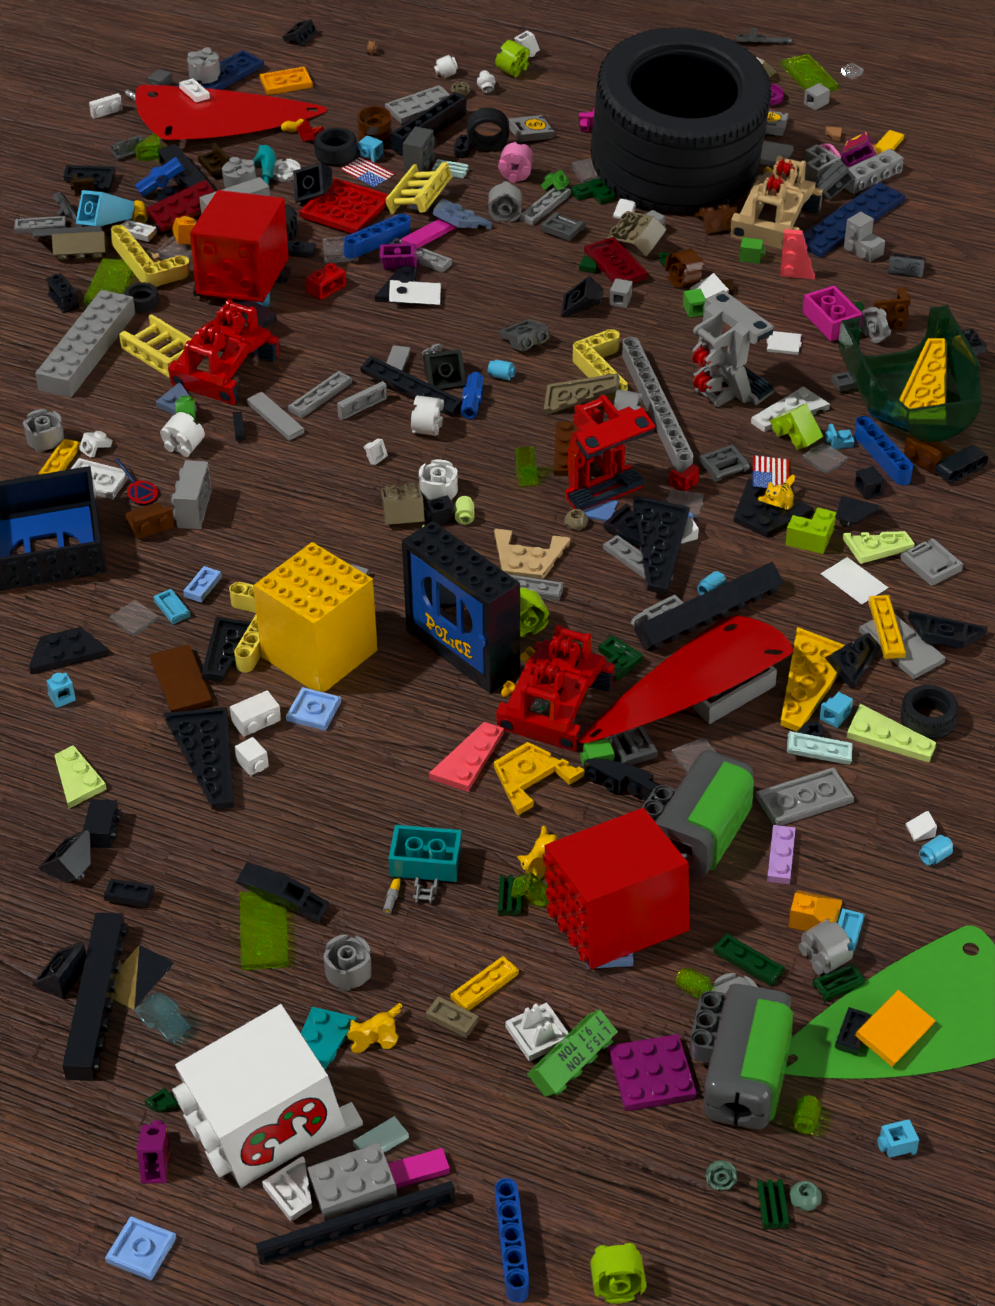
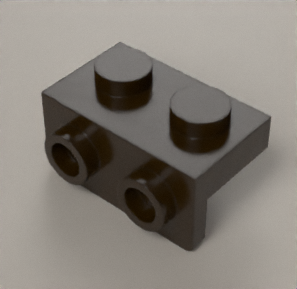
M212 143V152L198 156V162L212 177L221 176L222 167L230 161V157L216 143Z

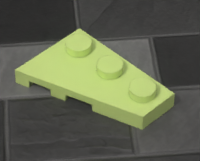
M906 531L881 532L880 535H869V532H862L858 536H851V533H843V540L860 564L907 552V550L915 545Z

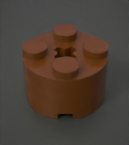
M693 249L674 252L666 257L665 271L669 272L670 276H667L672 286L683 287L700 282L704 261L702 258H699Z

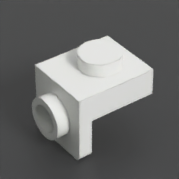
M101 431L84 433L79 450L89 457H94L97 448L111 447L113 440Z

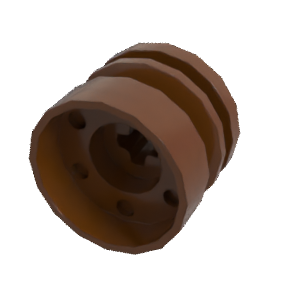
M368 106L361 109L357 117L359 127L358 140L360 141L364 137L370 136L383 141V148L391 143L392 115L390 111L381 106Z

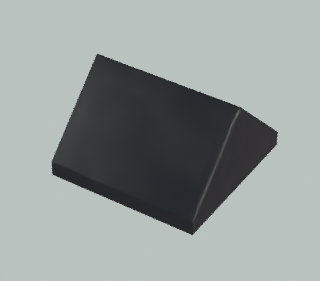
M80 941L58 950L32 985L37 989L64 999L83 973L86 959L84 944Z

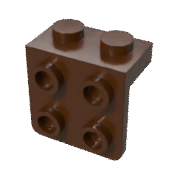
M718 204L710 208H699V211L694 213L695 216H703L705 232L713 233L731 229V219L734 213H737V207H731L730 204Z
M900 287L897 289L896 299L875 301L873 307L883 309L886 312V319L890 330L906 329L911 298L910 294H907L905 287Z
M910 435L906 438L904 455L909 460L935 473V467L941 460L956 453L954 450L930 437L918 440Z
M157 502L125 513V519L137 539L174 528L173 513L169 505L163 507L161 503Z

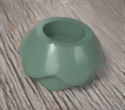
M715 1161L706 1170V1181L715 1190H728L737 1181V1170L728 1161Z
M800 1181L790 1190L792 1204L801 1211L814 1210L822 1201L821 1191L813 1182Z

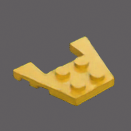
M529 742L494 761V769L518 816L534 807V801L523 790L553 772H556L569 785L582 778L585 772L583 768L579 766L575 768L564 759L558 760L552 757L550 752Z

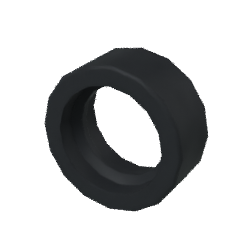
M150 283L132 284L124 292V295L133 297L134 308L137 313L152 311L159 304L157 288ZM139 296H149L145 299H134Z

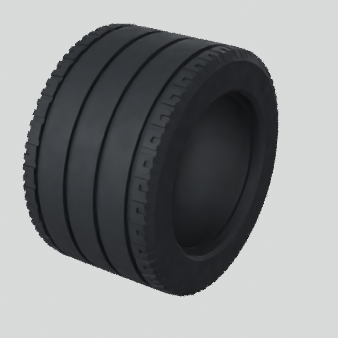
M681 27L658 28L630 36V38H626L624 41L622 40L620 44H616L607 53L598 73L591 138V159L597 176L617 196L635 202V205L638 207L641 206L644 209L647 208L650 211L654 210L664 214H695L694 212H698L699 208H710L718 204L725 205L735 202L751 187L759 168L771 101V83L766 69L759 59L752 55V52L747 51V48L742 47V45L736 44L734 40L731 41L722 35L710 33L709 31L705 32L700 29H683Z

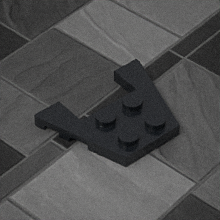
M749 478L735 512L733 522L767 538L785 529L793 515L799 517L811 516L814 507L798 501L789 511H786L780 507L759 501L757 497L764 491V488L754 487L753 479Z

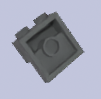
M531 319L524 320L499 331L500 338L510 341L511 348L519 351H526L533 345H541L547 339H550L548 326Z

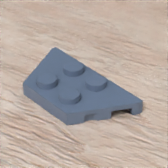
M442 199L433 211L434 216L456 227L478 228V225H481L486 229H491L492 222L474 214V211L466 210L460 204L452 203L445 199Z

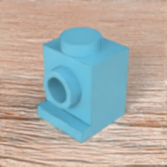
M370 136L364 137L357 145V149L360 150V156L376 162L383 156V141Z
M55 673L51 679L46 680L49 691L48 695L56 708L76 701L73 683L66 673ZM67 693V695L58 698V694Z
M838 692L833 698H829L826 703L823 702L821 704L819 719L838 728L851 714L853 699Z
M910 1119L882 1126L877 1142L880 1151H886L890 1158L910 1152L911 1155L916 1154L919 1138Z

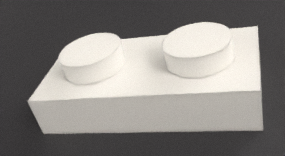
M193 78L179 82V88L195 102L210 99V93Z
M119 93L89 102L93 119L123 110Z
M128 219L122 224L134 238L149 242L157 234V228Z

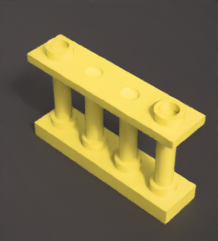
M448 162L441 163L436 171L419 172L417 165L413 164L386 198V204L390 213L394 214L400 205L412 204L417 205L419 212H426L452 178ZM414 187H422V189H413V188H414ZM407 196H415V198H406V197H407Z
M152 314L149 315L150 326L136 335H131L126 331L119 334L122 349L169 378L168 367L173 360H178L184 351L186 342L192 339ZM153 332L158 334L157 337L147 343L141 341ZM164 340L171 342L159 350L153 348ZM177 347L183 349L171 358L165 356V354Z

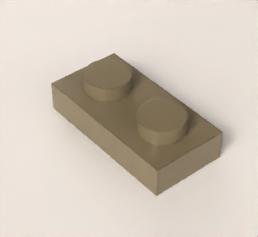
M439 996L426 1012V1019L465 1038L469 1036L479 1022L478 1015Z

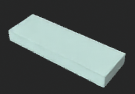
M790 731L787 739V753L850 765L852 762V743Z

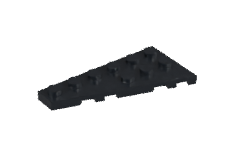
M633 495L632 502L647 591L667 595L690 513V507Z
M227 707L163 713L164 720L211 809L234 808Z

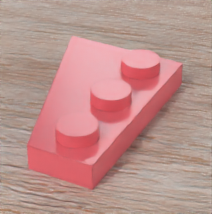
M785 229L780 276L815 280V273L811 266V259L807 252L803 231Z

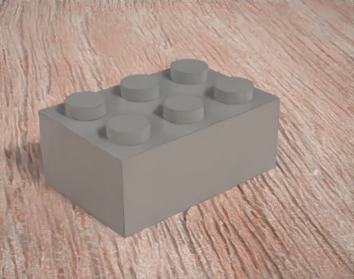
M185 460L183 468H180L179 471L180 479L175 484L176 492L171 497V503L175 506L173 518L177 520L178 528L201 529L212 492L209 465L205 461Z
M380 1142L308 1167L311 1183L324 1221L398 1198L396 1185Z

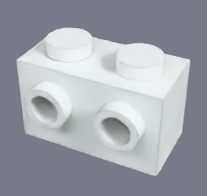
M268 690L230 706L231 720L243 737L281 721L280 706Z

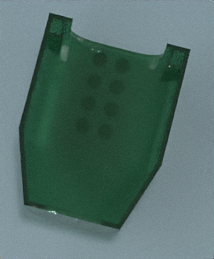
M948 305L930 308L925 337L917 346L903 352L875 356L864 355L859 348L861 336L860 318L841 320L838 345L840 356L870 416L875 421L926 442H939L955 437L973 423L981 406L980 362ZM945 338L947 343L946 403L909 409L899 399L927 339Z

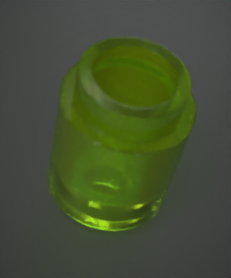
M682 968L677 974L675 984L679 986V989L699 999L701 994L712 989L710 977L691 968Z
M806 1095L800 1097L797 1101L793 1123L795 1124V1129L800 1133L811 1134L818 1127L822 1104L816 1097Z

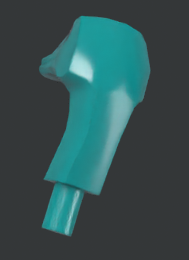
M260 145L253 161L255 168L262 165L260 177L269 186V180L273 177L276 154L270 146Z

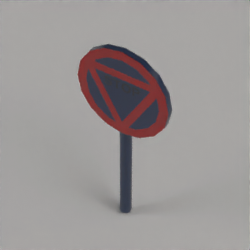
M116 458V462L132 482L127 489L128 498L138 505H147L154 502L158 497L156 486L148 481H135L120 459Z

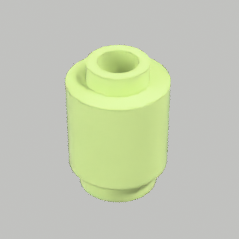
M468 496L459 497L455 503V520L460 524H470L474 520V502Z

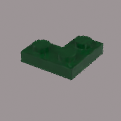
M599 178L570 187L572 195L577 201L593 197L600 205L615 201V194Z
M613 635L598 647V651L609 658L607 662L615 664L614 682H617L643 661V654Z

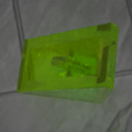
M155 133L135 146L137 160L159 159L158 149H161L160 138Z
M534 446L515 448V471L519 486L539 484Z

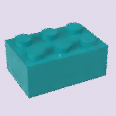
M395 825L389 854V875L391 877L414 879L419 877V879L426 880L438 879V881L457 882L462 853V830Z

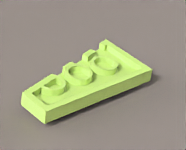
M862 704L859 705L847 732L848 739L928 763L936 747L935 741Z

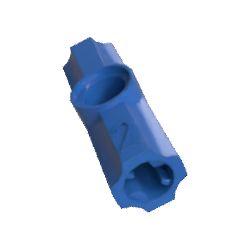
M175 157L162 167H154L150 175L135 184L140 194L145 197L158 187H166L171 178L185 169Z
M473 372L471 375H468L466 387L463 388L461 415L468 420H472L477 416L479 404H482L484 376L479 372Z

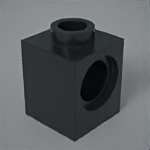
M874 466L856 471L855 487L865 499L883 495L885 480Z
M449 496L427 500L426 509H424L425 519L430 522L434 521L440 526L455 522V507Z

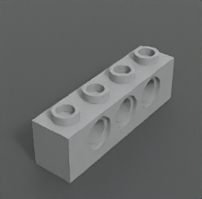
M888 149L849 167V170L856 178L844 188L855 194L902 172L904 157Z

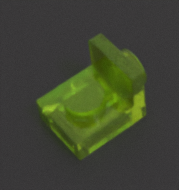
M530 872L514 879L511 896L518 898L525 895L539 908L546 904L547 896L545 890L548 887L535 874Z

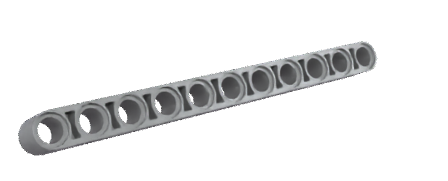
M626 337L623 340L622 348L624 362L638 392L642 394V400L675 471L682 474L693 464V453L639 340L635 337Z

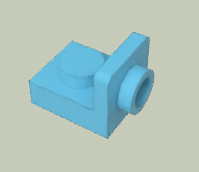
M833 424L828 425L825 439L827 443L829 442L832 450L854 447L855 441L850 430L836 431Z

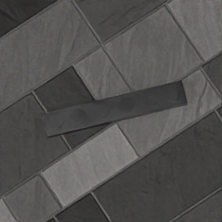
M370 356L360 367L361 373L380 382L383 381L386 385L413 398L418 395L444 400V407L441 412L453 416L462 405V399L373 356Z

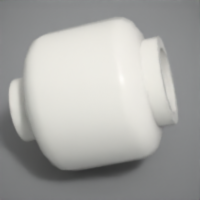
M450 55L437 59V66H434L437 75H441L442 78L456 74V69H458L455 58H451Z

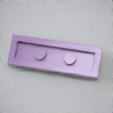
M773 825L767 882L790 884L795 827Z

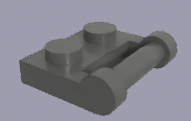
M554 212L541 224V231L570 241L579 232L584 231L586 223L561 216V213Z
M733 444L701 455L699 460L711 474L714 482L721 481L723 477L740 471L746 472L750 470L748 461ZM738 463L737 465H734V466H732V467H729V468H726V469H723V470H720V471L718 470V469L727 467V466H729V465Z
M642 725L605 737V739H609L621 763L633 766V764L657 758L658 751ZM619 739H624L632 754H626Z

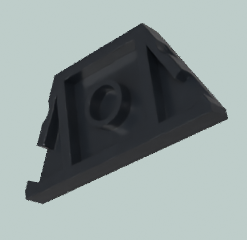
M909 611L908 615L909 622L922 640L930 644H944L950 648H965L986 636L988 629L987 626Z
M81 627L40 636L29 665L30 674L109 656L108 648Z

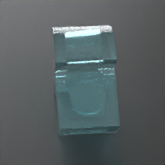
M159 992L150 995L134 1010L148 1028L156 1026L170 1044L175 1043L191 1028L177 1011L179 1006L171 998Z

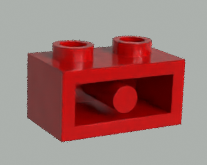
M329 263L305 277L306 291L319 300L346 286L345 271L333 263Z

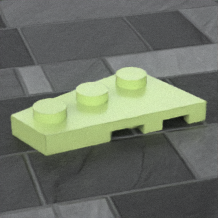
M74 745L55 754L57 768L69 809L107 789L106 783Z

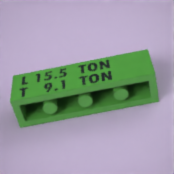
M600 1009L591 1012L543 1057L527 1075L544 1096L552 1094L557 1096L567 1088L565 1084L570 1079L574 1080L582 1073L581 1068L585 1064L592 1063L598 1057L596 1053L600 1049L607 1048L613 1042L612 1037L618 1031Z

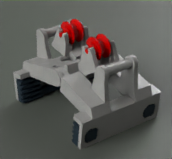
M723 290L705 299L703 321L693 329V333L699 336V341L692 350L694 352L692 360L701 367V369L694 373L693 386L698 394H703L711 400L715 407H720L735 397L743 403L752 402L754 405H758L774 393L773 385L744 365L747 363L750 342L755 344L757 341L760 342V339L763 340L770 337V335L772 336L774 326ZM723 322H725L732 328L721 335ZM728 346L727 351L724 350L722 347ZM722 382H725L727 385H729V386H728L720 395H718V396H716L714 393H712V392H715V391H718V392L721 391Z

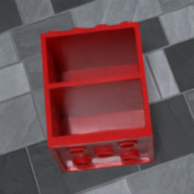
M223 190L216 191L190 231L196 294L264 302L289 259L284 198Z
M644 807L545 844L543 860L546 865L544 876L548 887L545 890L549 901L547 912L550 918L556 920L560 932L566 934L571 947L577 949L581 961L586 962L590 969L690 931L689 863Z

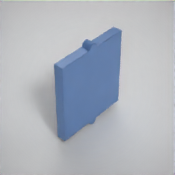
M610 500L583 511L588 518L607 521L616 512L615 508L618 501Z

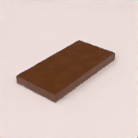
M189 644L149 654L170 712L190 711L212 705L211 696L204 679L201 678L202 674Z

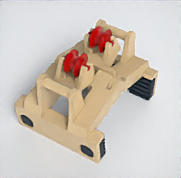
M778 155L773 173L766 171L763 175L757 176L741 213H734L731 219V237L738 239L743 237L762 239L763 245L783 249L784 230H800L798 227H793L800 210L818 213L821 208L823 189L816 188L815 182L804 180L806 161L802 160L799 162L782 158L781 155ZM797 168H799L797 183H794L797 176ZM765 203L777 206L775 223L758 219Z

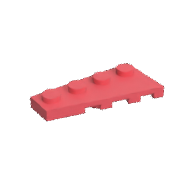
M483 722L429 773V779L469 792L503 736L504 728Z

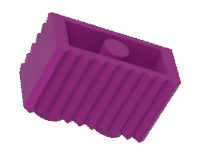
M415 243L380 245V260L384 270L386 268L398 269L400 266L417 267L418 254Z

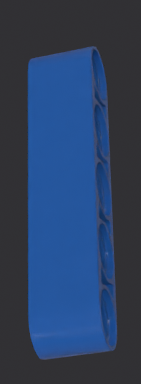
M398 214L344 238L343 255L350 259L357 258L380 248L382 244H389L395 238L401 239L409 235L411 217L407 214Z
M857 417L854 437L895 483L903 486L910 484L913 472L912 462L870 417Z
M503 1178L497 1181L495 1185V1206L505 1294L510 1301L520 1303L526 1300L529 1295V1274L517 1183L514 1180ZM514 1238V1239H516V1240H514V1241H509V1240H507V1239ZM511 1261H517V1262H519V1263H517V1264H512V1263H510V1262H511ZM515 1284H520V1285H522V1286H521V1287H514L513 1285H515Z

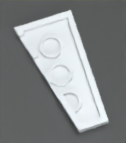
M801 387L753 416L751 424L766 432L773 429L769 420L786 410L807 403L812 415H815L816 411L829 410L830 403L805 387Z

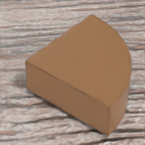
M826 126V135L832 137L834 141H840L842 128Z

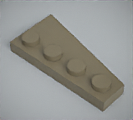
M618 373L548 384L544 404L545 415L599 398L601 395L615 393L619 389L620 377Z

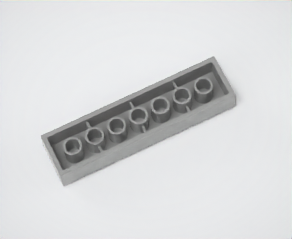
M100 290L35 372L38 390L71 398L135 315L133 297Z

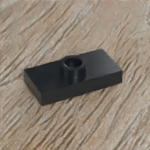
M287 241L288 256L313 258L316 243Z
M110 879L103 895L104 901L148 908L155 888L152 885Z
M848 1007L834 1048L858 1056L862 1041L855 1034L871 1018L872 1014Z

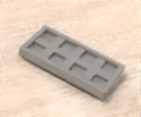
M438 85L385 103V108L401 124L407 123L450 94Z

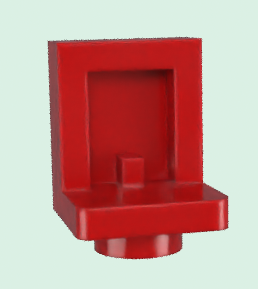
M304 120L296 129L302 142L309 140L314 142L316 135L323 131L324 127L311 128L309 121Z
M692 464L682 474L671 470L669 485L683 493L687 492L699 481V467Z

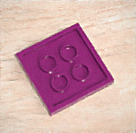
M679 1034L608 1046V1053L624 1111L696 1099L697 1093Z

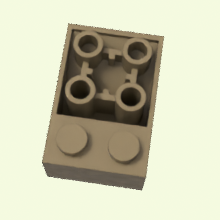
M626 211L620 217L617 225L611 229L607 238L615 237L624 248L637 255L647 257L667 229L654 216Z
M414 483L404 484V487L386 485L385 488H381L386 525L424 521L423 498L419 485L415 486Z

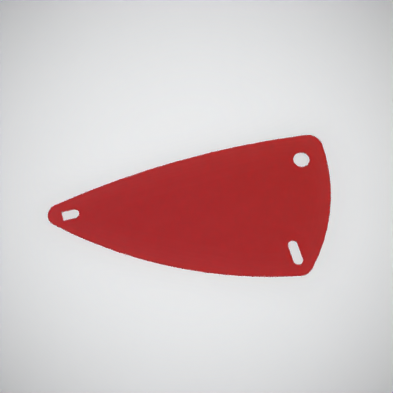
M141 85L137 87L135 94L136 107L140 117L153 133L164 140L201 139L251 133L280 127L285 121L296 122L299 119L305 120L327 111L325 106L302 101L207 88L205 89L210 93V99L195 102L179 86ZM156 92L158 96L149 97L147 93ZM307 108H318L317 112L306 110ZM167 126L173 127L171 135H165Z
M736 615L723 618L680 648L636 683L578 738V742L589 743L609 737L702 702L792 654V645L782 632L765 622ZM728 625H738L737 628H735L734 630H724V628ZM772 649L783 651V653L774 655L764 653V651ZM602 729L595 737L589 736L594 731Z

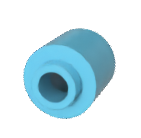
M502 360L490 361L488 375H492L493 378L509 381L515 376L516 367H514L512 362Z
M714 571L700 581L697 590L702 595L726 584L727 579L723 573Z
M938 835L922 846V849L919 850V856L926 865H935L953 853V843L948 837Z

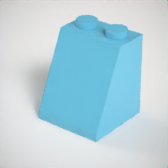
M82 190L76 224L103 226L131 219L134 211V201L103 192Z

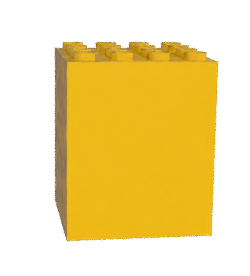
M314 542L308 544L253 585L261 657L306 687L326 692L378 651L373 578Z

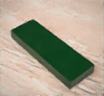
M727 933L713 948L714 954L770 987L776 983L785 971L784 966Z

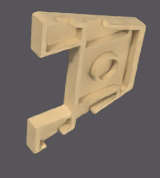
M494 530L500 566L509 575L543 580L554 566L556 559L560 558L563 550L570 545V537L552 536L550 549L510 545L512 531Z

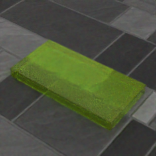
M809 54L781 60V66L804 90L818 83L830 89V91L838 89L839 84Z
M102 259L85 295L84 304L89 305L100 290L124 294L134 274L124 260Z
M240 892L242 970L288 966L286 906L278 902L275 905L253 892Z

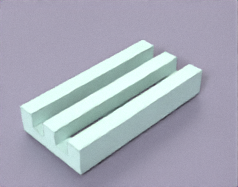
M437 159V163L432 168V171H436L441 163L448 162L452 177L464 178L469 170V165Z

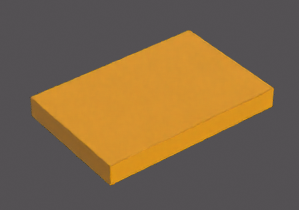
M305 67L260 74V81L267 95L313 87V82Z
M897 990L856 1032L855 1036L893 1067L933 1026L936 1020L900 990Z

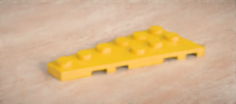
M945 338L927 339L891 416L893 422L946 424L947 343Z
M797 627L781 726L797 732L808 722L839 676L824 657L845 645Z

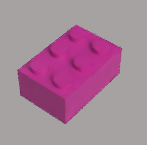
M835 285L804 295L802 312L830 341L861 332L863 313Z

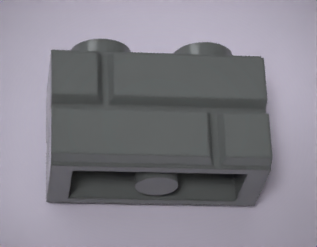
M840 159L814 182L820 189H823V193L831 200L856 177Z

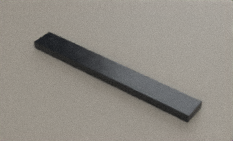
M452 1181L255 1243L259 1263L262 1265L454 1203V1185Z

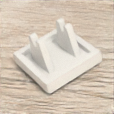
M547 1002L540 1006L534 1004L531 1010L527 1007L523 1014L505 1021L506 1029L528 1061L549 1053L568 1034Z

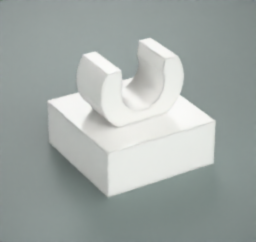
M377 438L372 443L369 442L363 446L370 464L376 465L388 456L383 439Z

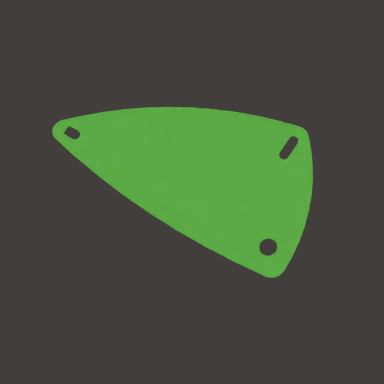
M971 925L964 926L888 966L866 980L865 984L853 989L791 1038L788 1056L794 1054L798 1057V1060L786 1067L785 1074L842 1079L888 1078L939 1072L994 1059L995 944L980 928ZM966 943H973L978 946L979 952L974 956L967 955L963 951V946ZM897 990H900L936 1020L933 1026L893 1067L863 1042L858 1056L834 1048L848 1007L872 1014V1017Z

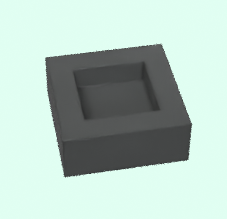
M849 371L832 375L831 381L839 392L856 388V381Z

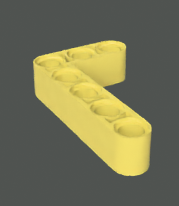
M115 225L112 227V246L140 282L150 283L157 287L185 279L189 276L188 257L180 255L153 262L125 226Z
M610 329L575 342L573 344V362L588 378L616 374L617 372L603 358L619 351L620 333L617 330ZM619 375L618 390L628 391V383ZM616 392L606 395L613 403Z
M244 582L231 584L229 588L231 605L236 609L256 613L253 585ZM257 615L253 618L234 651L236 668L243 673L252 671L261 657Z

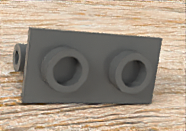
M137 135L129 138L128 144L126 140L114 143L111 146L112 150L110 152L118 160L147 150V148L142 144L144 142L143 137Z

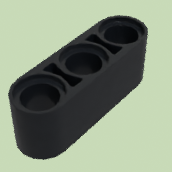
M970 445L941 460L935 467V473L947 483L952 484L983 468L987 464L989 456L975 445Z

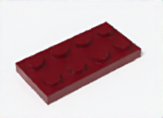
M203 180L147 207L146 210L163 233L173 227L176 218L183 216L194 218L200 215L199 197L215 191L206 180Z
M615 237L584 246V253L596 262V266L612 283H614L615 279L633 281L635 283L648 278V272Z

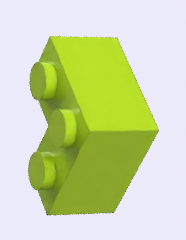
M807 403L786 410L769 420L777 437L789 433L791 441L797 450L807 447L823 437Z
M817 508L812 520L793 515L787 527L785 545L824 554L834 531L836 512Z

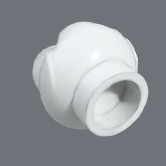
M486 70L482 71L477 79L478 87L483 93H491L494 90L495 77Z

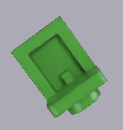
M559 170L555 174L552 172L544 178L546 181L541 186L546 190L554 185L560 191L569 185L570 181L563 171Z
M180 396V399H177L175 402L176 413L183 412L189 414L194 418L193 422L196 423V399L191 398V396Z

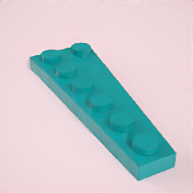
M312 1006L301 1035L325 1070L336 1057V1052L340 1046L347 1040L351 1019L357 1022V1017Z

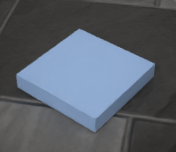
M302 687L286 715V721L326 731L341 703V697Z
M130 1216L106 1255V1263L152 1281L175 1242L176 1234Z

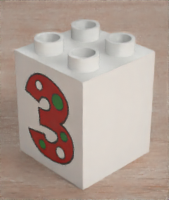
M281 1004L175 1064L183 1083L173 1088L172 1092L184 1112L183 1116L196 1140L202 1142L206 1149L205 1154L217 1176L221 1178L231 1172L240 1188L346 1127L327 1073Z

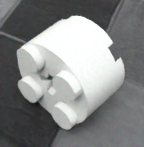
M417 395L413 404L417 405V407H415L414 411L412 410L411 415L412 433L438 435L439 428H442L443 417L440 416V411L443 410L444 400Z
M183 412L176 413L160 431L161 438L165 443V449L169 452H180L184 457H188L204 438L203 427L200 423L196 425L193 422L194 418L189 414Z
M432 460L431 464L426 465L425 463L420 467L419 488L423 500L427 501L448 495L452 501V498L455 497L458 492L457 468H454L451 462Z

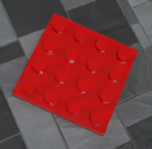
M333 178V185L326 195L313 198L299 213L300 217L353 234L364 229L387 206L386 198L389 194Z

